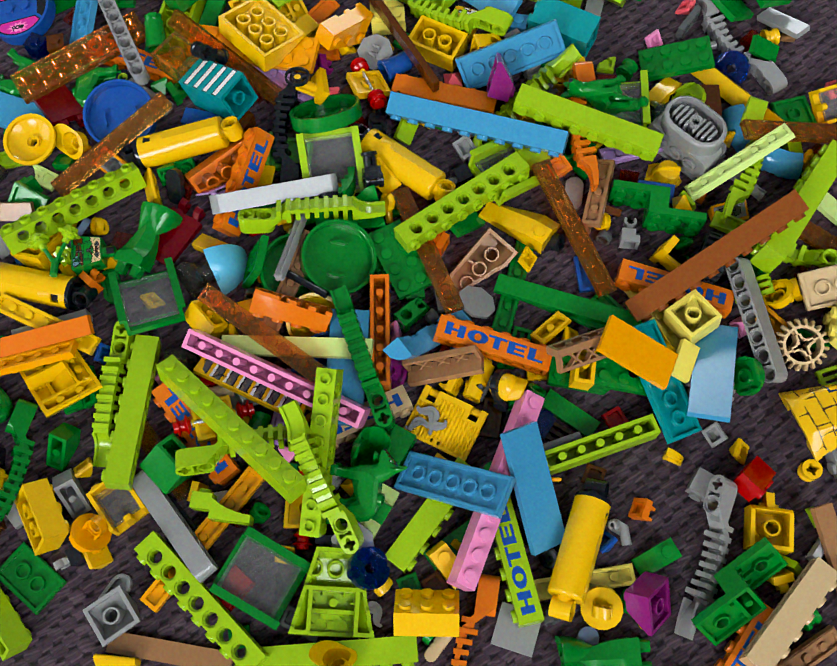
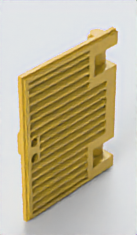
M426 384L405 426L410 425L412 420L419 416L429 422L428 415L419 414L416 409L417 406H420V408L427 406L435 407L440 413L438 422L443 423L445 420L448 422L445 429L433 430L432 434L428 435L429 429L420 425L409 432L416 435L418 440L455 458L459 457L466 461L489 413L476 409L474 406ZM428 395L436 398L434 403L427 400ZM470 414L478 418L477 422L468 419Z

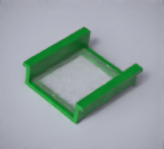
M172 257L164 259L166 271L143 276L140 280L131 279L119 283L115 271L108 273L119 324H124L128 336L186 321L182 309L186 305Z
M248 526L211 584L209 591L276 631L280 624L278 621L305 574L308 573L311 563Z

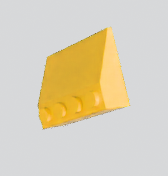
M248 0L218 16L219 32L264 72L279 65L305 37V33L267 0Z

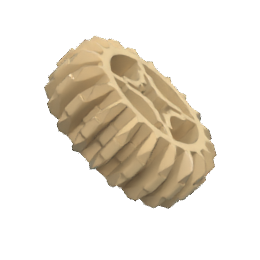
M804 318L801 322L799 319H794V324L791 321H787V327L784 325L780 326L783 333L776 332L775 335L780 337L777 339L788 369L794 366L795 371H799L801 367L803 371H808V365L811 369H815V362L822 364L820 357H827L823 350L830 349L824 346V343H828L830 340L823 339L827 332H819L822 329L821 325L815 327V321H810L808 324V319ZM797 329H805L813 336L804 338L801 333H798ZM792 334V343L786 349L787 338ZM799 341L805 342L802 348H796L800 344ZM816 342V348L812 354L810 347ZM799 352L801 356H804L805 360L797 361L789 354Z

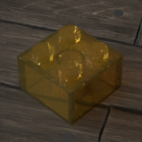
M174 31L151 53L155 66L177 83H179L178 81L199 58L191 54L190 48L193 43L177 31Z

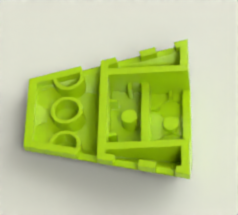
M316 547L288 634L340 638H375L359 549L354 554H347L341 548Z

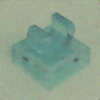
M651 101V104L654 105V110H650L652 122L665 110L667 104Z

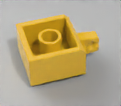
M766 492L762 496V503L759 502L758 505L750 504L744 508L743 549L748 550L756 542L766 537L779 554L787 555L794 552L793 510L779 508V505H775V493Z

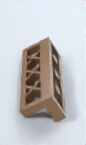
M597 159L599 185L594 192H591V188H589L581 222L584 232L587 234L591 233L592 227L601 228L614 173L615 160Z
M605 327L546 346L547 354L555 357L557 373L562 374L607 358L601 353H594ZM586 350L585 358L583 360L578 359L581 351ZM569 355L571 357L567 365L563 366L562 357Z
M476 345L402 360V366L408 371V385L415 387L483 374L484 356Z

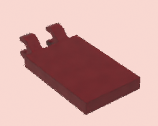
M61 79L27 90L30 98L45 118L51 122L53 127L57 124L68 126L69 122L73 120L77 122L80 128L85 126L83 107L76 101V98Z
M184 197L180 200L177 209L173 206L171 210L183 218L181 224L159 235L158 252L155 260L166 266L164 259L172 257L174 264L203 227L200 222L206 216V213L197 206L193 211L192 217L186 215L192 205Z

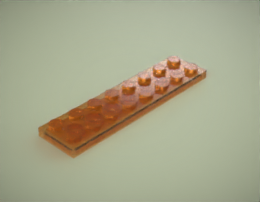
M132 11L124 15L123 19L135 45L138 46L144 43L145 27L135 12ZM107 24L10 75L26 104H29L121 55V52Z

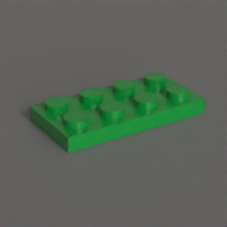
M709 35L638 51L641 70H648V82L715 68Z
M399 219L368 235L375 245L377 259L385 274H389L390 284L400 301L433 285V282L417 251L407 253L395 238L394 228L401 224Z

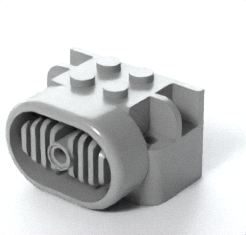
M679 96L674 98L667 104L665 110L647 127L664 134L659 147L664 150L658 154L666 160L674 161L678 166H681V172L691 180H696L716 167L720 160L726 157L724 155L727 149L724 143L727 135L726 122L717 112L695 97Z

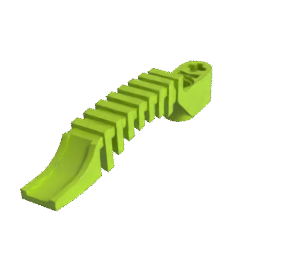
M398 0L407 4L410 8V13L414 14V17L417 19L424 15L458 30H465L468 34L474 28H479L499 36H504L514 21L509 13L490 6H486L484 9L471 14H467V10L463 9L458 16L457 9H454L450 15L449 8H446L444 12L442 6L436 9V4H431V0Z
M753 96L749 97L739 126L743 127L750 139L745 148L768 134V132L762 131L760 127L769 102ZM764 157L744 169V173H741L739 180L735 178L734 184L729 188L731 193L728 194L723 207L722 223H726L727 218H730L733 207L744 203L745 199L753 192Z
M716 210L709 226L728 234L746 221L731 215L730 218H727L726 223H722V212ZM795 243L783 261L786 264L791 263V266L794 267L802 266L801 269L803 270L807 268L819 269L837 264V250H808L806 245L796 249L797 244Z
M119 321L114 325L109 357L104 356L103 361L106 364L101 368L103 373L100 375L99 380H101L103 388L99 389V394H96V399L98 400L95 403L96 413H93L95 420L92 423V436L95 444L93 467L107 466L106 452L108 449L110 450L112 444L110 442V431L115 429L116 424H111L112 419L114 420L115 417L113 410H118V405H114V402L119 399V396H116V392H121V387L117 385L123 381L119 374L126 375L124 365L127 363V359L131 358L130 345L132 341H135L136 334L128 336L124 324H119ZM125 345L124 351L121 352L122 347Z
M297 400L278 407L287 428L288 442L291 444L290 449L295 453V461H298L300 465L298 466L299 470L303 472L305 481L307 480L309 484L307 487L312 491L313 499L317 501V508L323 511L321 514L323 519L328 518L341 549L347 554H354L364 543L363 533L354 514L340 503L339 499L341 497L339 493L333 494L332 491L335 490L334 484L329 486V475L324 476L326 469L324 466L320 467L319 465L322 459L315 456L319 450L317 447L313 449L311 447L312 444L317 442L315 438L308 439L307 434L312 432ZM340 518L345 519L348 525L343 526L340 523Z
M283 423L275 427L272 424L268 425L267 428L258 426V429H254L265 441H269V445L275 448L274 440L278 439L279 449H284V439H287L288 450L291 451L286 425L283 426ZM217 435L218 442L214 445L177 450L175 452V473L179 476H190L213 472L216 464L225 454H230L232 458L236 457V452Z

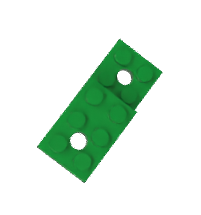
M614 179L608 196V203H612L614 206L626 205L633 209L644 208L642 228H647L648 231L660 230L665 231L667 234L681 233L687 237L698 236L707 220V213L669 208L671 187Z
M569 355L562 357L563 366L570 361L571 357ZM552 356L546 385L604 395L611 389L647 396L639 376L637 375L636 378L631 377L628 369L608 357L596 361L594 385L588 391L569 388L570 374L567 372L557 373L556 360Z
M764 537L713 575L726 594L718 598L705 610L699 612L691 621L714 646H717L767 609V606L754 590L787 566L788 563L768 539Z

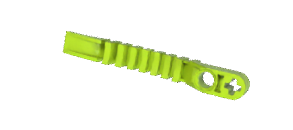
M570 44L558 57L546 63L543 68L541 67L538 70L539 72L526 82V85L547 91L550 88L547 84L555 85L558 81L554 77L561 79L572 68L573 62L579 61L582 57L574 44ZM515 92L513 97L509 98L508 102L500 107V112L496 111L494 115L517 120L518 118L515 116L517 113L512 110L518 92ZM474 136L472 142L475 147L483 145L482 140L476 139L477 136ZM487 139V141H483V143L486 144L492 141V139Z
M346 194L342 195V197L333 195V198L324 196V198L320 199L319 196L314 197V199L305 197V200H300V198L291 200V198H288L283 204L281 200H276L275 208L242 209L237 215L242 233L260 234L272 232L275 226L282 220L292 223V214L296 215V220H301L302 213H305V219H310V213H314L315 218H320L319 212H324V218H329V212L333 211L334 219H339L338 211H343V220H348V210H352L353 220L385 216L386 211L385 201L365 202L357 199L355 196L347 197Z

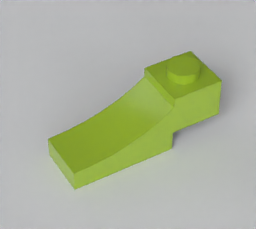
M200 488L199 491L192 490L189 507L194 511L209 512L208 519L214 522L253 526L254 517L224 507L217 502V496L212 493V490Z

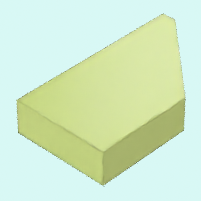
M38 164L33 165L35 179L39 185L52 192L62 177Z

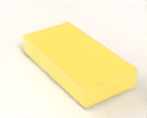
M685 338L680 340L676 351L678 357L671 376L683 383H688L700 347Z

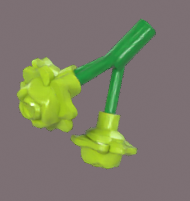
M67 224L64 227H58L63 236L61 241L63 243L61 246L58 245L56 251L53 252L56 258H53L48 251L47 243L50 242V235L40 232L34 233L30 237L28 247L34 250L40 249L50 260L49 275L51 277H57L59 263L63 266L71 265V248L67 244L69 245L70 240L81 238L78 235V229L72 225Z

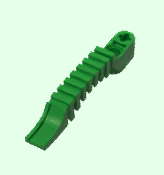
M345 284L343 287L330 290L329 292L374 420L378 426L385 430H390L395 425V417L381 381L378 378V372L374 368L375 365L365 342L366 340L360 327L361 324ZM377 397H383L381 405H374V400ZM384 416L388 417L386 424L382 422Z
M19 398L5 429V432L12 435L16 445H14L10 455L13 456V461L11 462L12 470H10L8 479L4 483L2 490H0V521H3L5 515L8 516L27 472V467L33 453L32 449L35 444L34 441L27 439L26 434L39 405Z

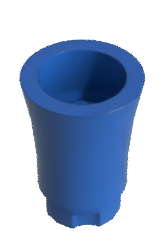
M404 51L377 62L378 70L381 72L386 83L393 81L396 73L403 74L414 67V64Z

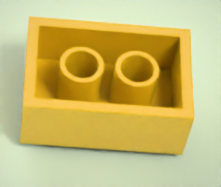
M421 15L408 36L426 62L453 72L457 66L455 58L462 56L468 47V33L424 15Z
M47 478L22 484L14 502L35 556L60 548L70 531L68 521L64 520L62 516V506L55 499L53 485L49 484Z
M410 588L396 589L393 612L394 636L459 637V590H432L430 588L422 590Z

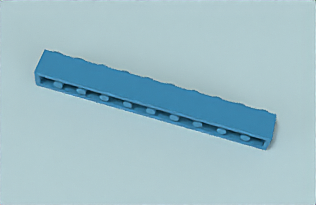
M392 91L390 92L386 109L390 119L395 121L405 119L409 124L418 125V123L425 124L424 127L430 129L440 127L442 128L441 131L447 133L457 131L459 135L464 137L474 135L477 136L476 139L482 141L492 139L494 143L499 145L509 143L512 144L513 148L522 150L523 147L530 148L531 152L538 154L544 151L548 152V156L558 158L559 155L564 156L569 138V132Z

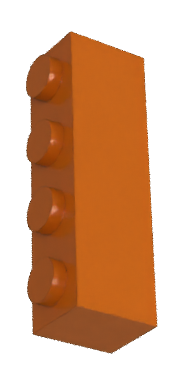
M244 136L236 142H230L227 148L218 150L184 174L185 179L194 191L199 194L217 187L230 179L232 166L236 163L238 150L242 146Z
M257 286L255 287L249 312H252V315L255 317H271L273 322H289L292 327L299 329L302 326L307 327L310 332L317 334L326 332L333 315L331 307Z

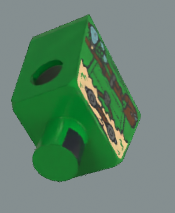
M80 236V239L71 240V269L77 276L83 270L89 274L94 268L98 271L106 269L108 267L107 258L114 257L117 251L115 246H107L101 237Z

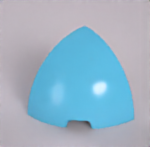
M233 244L216 245L203 249L223 296L230 293L244 278L247 264L245 249Z

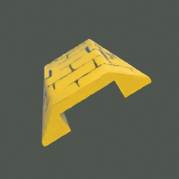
M837 384L778 393L787 411L791 410L804 433L807 447L816 462L821 460L828 452H832L837 448Z

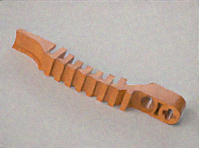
M592 61L573 62L572 74L574 79L582 82L596 80ZM568 98V100L582 105L587 104L586 100L581 98ZM569 132V138L571 137L570 145H572L571 151L574 153L573 161H576L577 167L581 168L588 175L591 192H594L599 185L598 162L596 155H593L596 147H588L591 143L590 140H584L585 137L573 135Z
M481 573L478 581L474 615L471 617H461V622L466 624L459 627L460 634L459 638L456 637L455 643L457 647L453 649L455 657L451 659V665H467V661L460 660V655H469V650L462 649V646H471L473 640L466 639L467 634L478 635V630L474 629L475 624L485 616L495 617L500 576Z

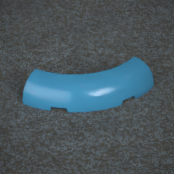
M744 104L730 106L722 112V118L726 122L727 131H735L736 133L731 145L737 153L743 150L746 144L750 142L743 127L739 126L745 109ZM778 148L764 157L760 170L775 174L774 176L798 180L803 167V153Z
M456 304L445 313L454 315L456 319L462 321H472L469 314L459 304ZM437 324L426 326L412 336L397 337L383 351L390 358L396 360H408L421 356L441 345L433 341Z

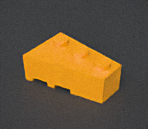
M359 2L355 5L354 9L344 10V14L341 16L334 15L321 22L315 38H319V43L328 51L361 44L363 38L366 37V32L374 14Z

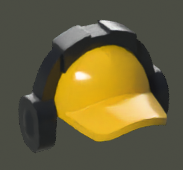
M497 369L489 382L490 393L494 400L493 406L501 412H507L509 408L505 401L521 399L528 384V381L521 378L522 375L517 370Z

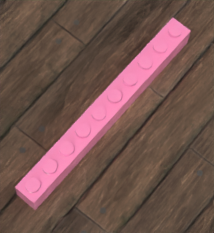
M188 329L181 347L312 408L314 382L199 329ZM341 395L338 420L354 428H362L365 425L371 408Z
M530 390L524 391L521 399L514 402L504 432L532 421H537L545 398ZM500 440L489 471L510 476L502 441ZM473 511L448 577V584L463 591H475L501 519Z

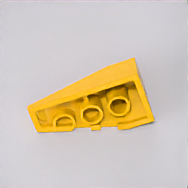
M488 202L478 215L481 219L540 254L561 225L545 215L505 205L499 207L493 202Z
M61 232L52 235L50 242L47 243L48 251L53 258H56L53 255L58 245L61 246L63 243L61 242L63 238ZM27 248L15 255H12L10 252L11 256L25 266L50 272L51 262L40 249Z

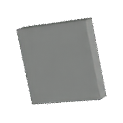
M502 602L490 644L532 658L541 623L518 628L517 623L513 624L511 618L512 604Z

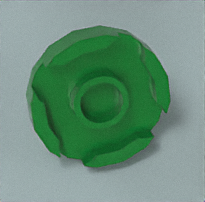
M748 356L738 357L735 360L733 389L740 396H753L760 391L765 383V370L756 358Z

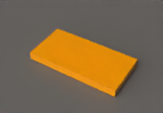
M614 315L609 316L596 351L661 390L667 388L678 357L677 353Z

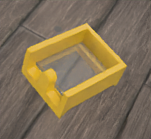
M837 84L808 92L813 115L818 124L817 127L837 122Z
M101 482L95 484L85 494L98 515H101L107 521L110 533L116 536L122 534L150 513L133 487L132 491L109 489Z

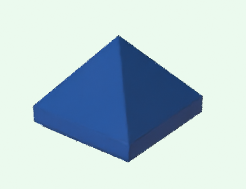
M100 342L93 360L105 365L106 362L103 361L104 356L109 357L111 346Z
M604 530L599 551L602 554L609 552L618 539Z

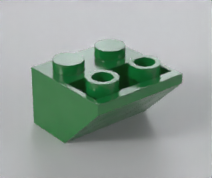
M174 433L156 444L139 465L165 496L192 476H179L175 473V452L187 447Z

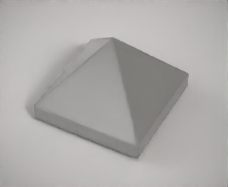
M717 421L701 431L711 448L728 439Z

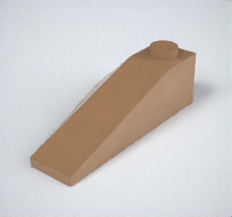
M487 228L441 283V286L456 297L467 285L474 286L505 268L518 252L491 228Z

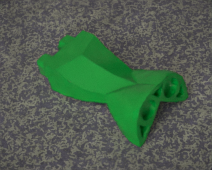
M375 185L363 189L356 196L357 199L365 202L379 201ZM348 210V221L359 225L361 228H382L386 226L383 216L353 220L352 210ZM333 211L329 212V218H324V212H319L320 218H315V214L310 213V219H307L306 225L316 224L317 226L324 221L334 219ZM338 211L339 219H343V211Z
M143 201L140 209L138 231L122 248L116 251L113 258L117 261L114 271L126 276L129 268H131L128 275L138 280L141 279L144 272L150 273L158 252L159 235L178 227L183 218L166 206Z
M555 636L561 666H653L651 661H642L641 653L650 652L651 650L649 640L639 639V637H622L591 645L570 636Z

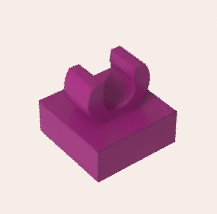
M319 53L317 56L314 73L319 67L326 69L327 75L332 74L334 71L333 68H329L332 61L327 60L326 54Z

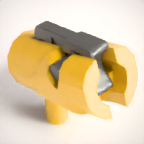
M484 358V373L470 376L469 380H466L463 391L465 399L478 404L484 400L490 390L489 382L495 368L491 360Z

